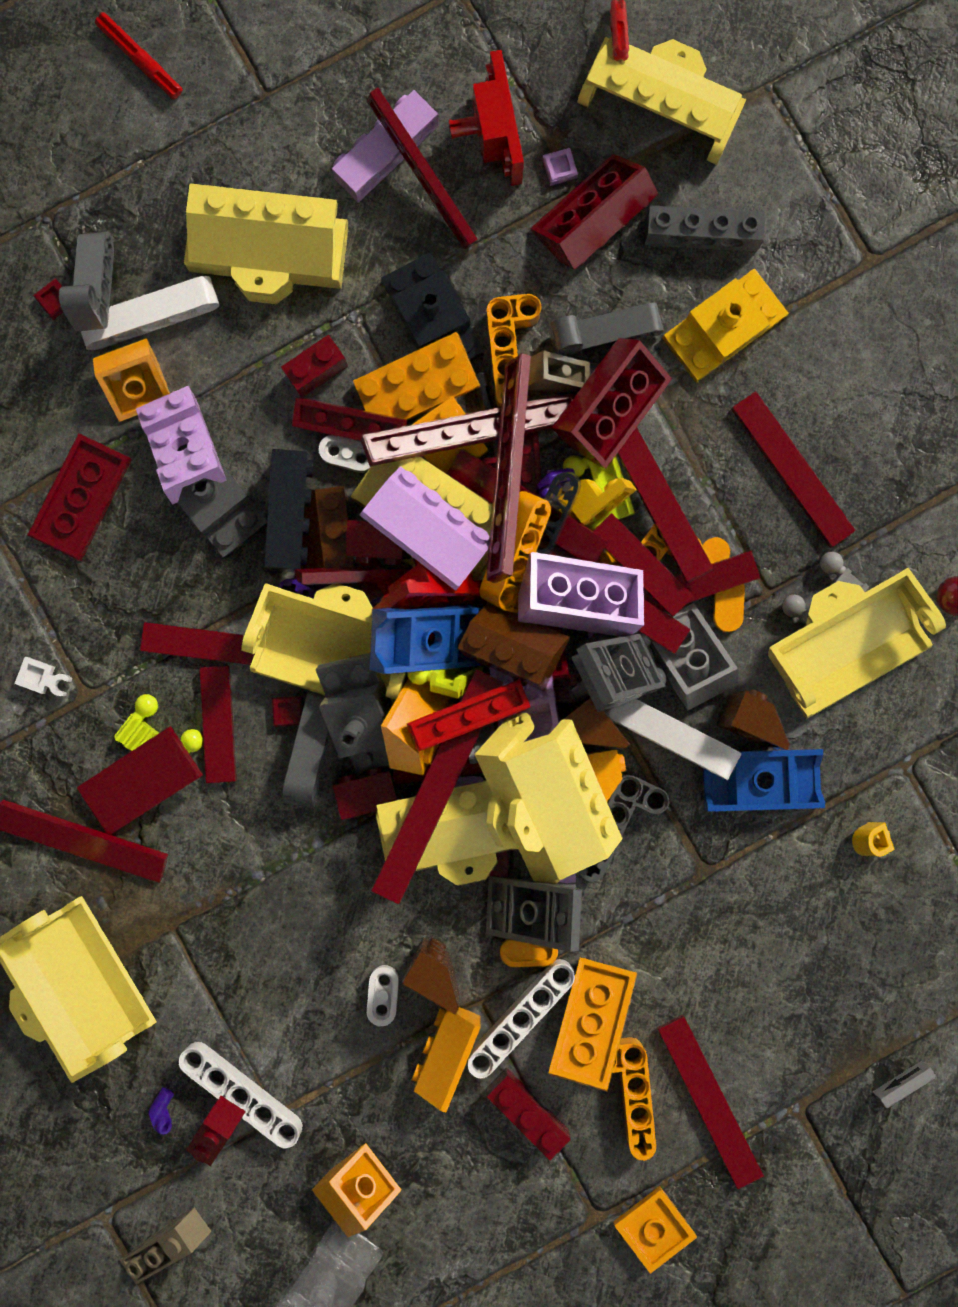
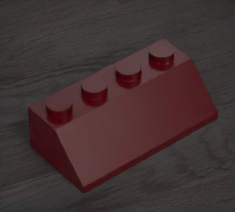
M613 154L530 229L559 262L575 270L578 266L583 265L588 257L598 248L604 246L609 238L618 230L625 227L638 212L645 209L659 193L644 166Z
M618 338L553 425L552 429L569 447L601 468L606 469L672 378L640 340Z

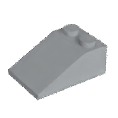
M694 603L682 608L673 617L691 629L675 654H672L650 639L652 649L687 711L738 685V667Z

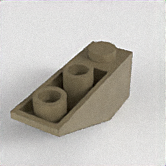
M194 1207L171 1221L123 1256L119 1261L135 1284H138L191 1254L211 1233V1230Z

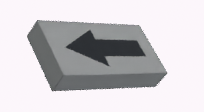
M920 1061L874 1090L873 1093L885 1108H889L935 1079L936 1075L931 1067Z

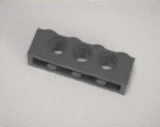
M650 205L646 215L644 245L757 252L764 241L765 212Z

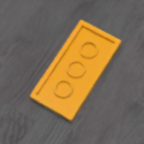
M457 332L353 380L365 411L407 419V421L436 408L452 396L457 398L481 387Z
M580 957L548 1072L549 1075L608 1091L637 978L636 972Z

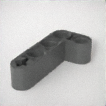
M108 231L78 235L73 286L61 287L59 290L61 308L77 332L106 329L108 327L114 260V243Z
M647 303L577 321L574 315L564 316L552 321L549 329L555 354L571 358L612 348L618 338L641 341L656 337L664 332L657 303Z
M308 690L283 787V797L285 803L314 809L319 792V776L330 733L319 708L325 695Z
M622 775L621 782L607 801L610 809L619 806L623 810L622 819L616 822L621 837L636 806L652 814H661L668 808L669 796L664 790L635 776ZM625 780H632L635 784V791L630 796H624L621 792V784ZM653 792L659 793L662 799L661 804L657 808H650L647 803L648 796ZM615 850L608 859L595 864L598 867L596 872L591 871L587 874V869L579 871L582 878L590 882L601 879Z

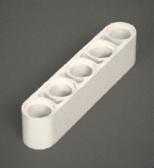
M200 276L110 306L108 327L106 329L81 331L87 350H98L211 312L219 307V301L211 278L209 276Z
M637 699L626 705L604 711L611 721L726 780L729 779L741 756V753Z
M558 959L547 966L475 1044L468 1057V1069L474 1077H488L570 989L574 983L575 975L569 962ZM558 968H565L569 972L567 979L564 981H556L553 978V973ZM538 990H545L549 994L548 999L543 1003H538L533 999L534 993ZM517 1012H525L528 1014L529 1019L524 1024H517L513 1021V1016ZM502 1033L508 1036L509 1041L503 1046H498L493 1042L494 1036ZM480 1055L487 1057L489 1063L482 1068L475 1066L473 1063L474 1058Z
M194 1042L181 1053L179 1066L186 1075L217 1099L223 1096L246 1111L242 1118L281 1148H290L297 1143L302 1132L301 1119L202 1042ZM189 1053H197L201 1057V1064L192 1063L188 1057ZM218 1070L222 1072L225 1080L223 1082L215 1081L211 1075L212 1071ZM235 1089L245 1090L248 1099H238L234 1093ZM260 1107L268 1108L271 1112V1117H261L257 1109ZM289 1125L294 1129L295 1134L293 1136H286L281 1132L280 1128L281 1126Z

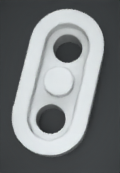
M329 435L320 442L319 453L327 464L359 473L368 472L370 469L368 460L364 463L357 462V457L360 454L365 455L360 441ZM332 447L339 448V453L335 456L329 454Z
M387 965L375 968L369 979L367 1017L376 1026L390 1024L394 1020L397 1011L399 976L394 968ZM380 976H388L390 982L387 985L381 984L379 981ZM385 1005L388 1011L385 1014H380L377 1011V1006Z

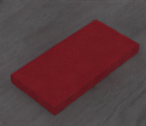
M78 433L27 536L82 561L132 459Z
M170 726L76 788L106 833L111 835L197 780L203 774Z

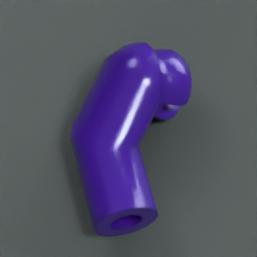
M565 468L550 471L536 486V492L539 493V497L545 499L555 476L565 472L575 474L574 469ZM568 478V479L565 480V481H560L559 484H563V483H566V482H568V481L570 482L571 479Z
M165 1087L160 1089L148 1111L152 1127L160 1135H166L172 1129L171 1117L167 1106L172 1100L174 1093Z

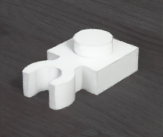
M25 657L15 684L41 694H45L49 687L54 695L66 696L67 693L58 688V683L61 680L71 682L72 678L65 674L54 676V666Z

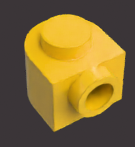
M868 822L859 827L853 834V848L861 856L881 857L895 850L885 822Z

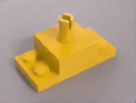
M754 268L741 279L737 280L735 278L691 310L687 318L664 334L662 339L697 383L787 317L789 313Z

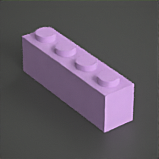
M415 90L408 96L403 95L396 102L393 110L416 146L439 126L438 113ZM377 120L374 128L367 135L362 134L347 154L343 153L335 160L332 171L334 179L359 203L404 158L380 121Z

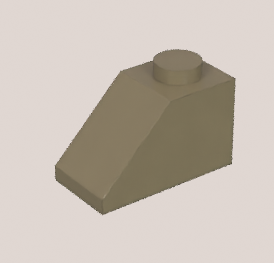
M542 351L531 357L528 390L545 394L579 392L590 377V362Z

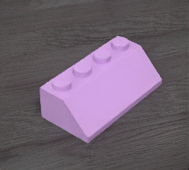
M401 466L387 479L360 513L362 518L455 591L489 549L490 536L484 529L477 527L469 521L460 510L450 506L436 491L426 487L417 480L413 473L406 471Z
M531 552L518 593V621L621 637L633 635L644 626L643 570Z

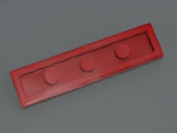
M518 679L406 723L416 751L420 752L531 708L522 683Z

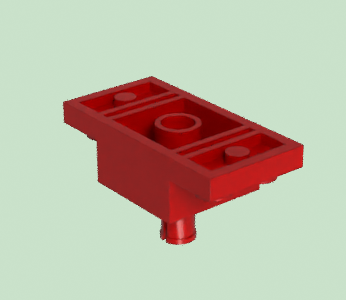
M501 49L490 51V63L485 64L487 75L485 82L473 84V116L448 120L451 139L477 134L483 162L488 163L502 160L504 177L509 176L511 186L522 184L524 159Z
M413 558L415 567L388 587L390 594L383 596L381 602L372 609L444 608L447 605L467 604L481 607L487 601L481 598L479 592L482 580L474 581L471 572L455 591Z

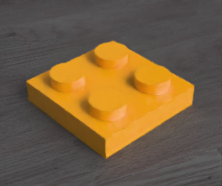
M660 1186L613 1221L616 1229L650 1274L697 1238L696 1233Z

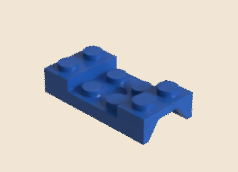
M467 604L447 605L444 608L372 609L370 670L382 674L480 666V663L465 657L459 651L458 646L470 621L483 607ZM434 632L435 640L429 647L428 637Z
M823 749L738 751L741 753V756L728 780L703 768L705 811L825 808L820 781ZM762 772H768L772 777L771 785L765 789L760 788L757 784V777Z

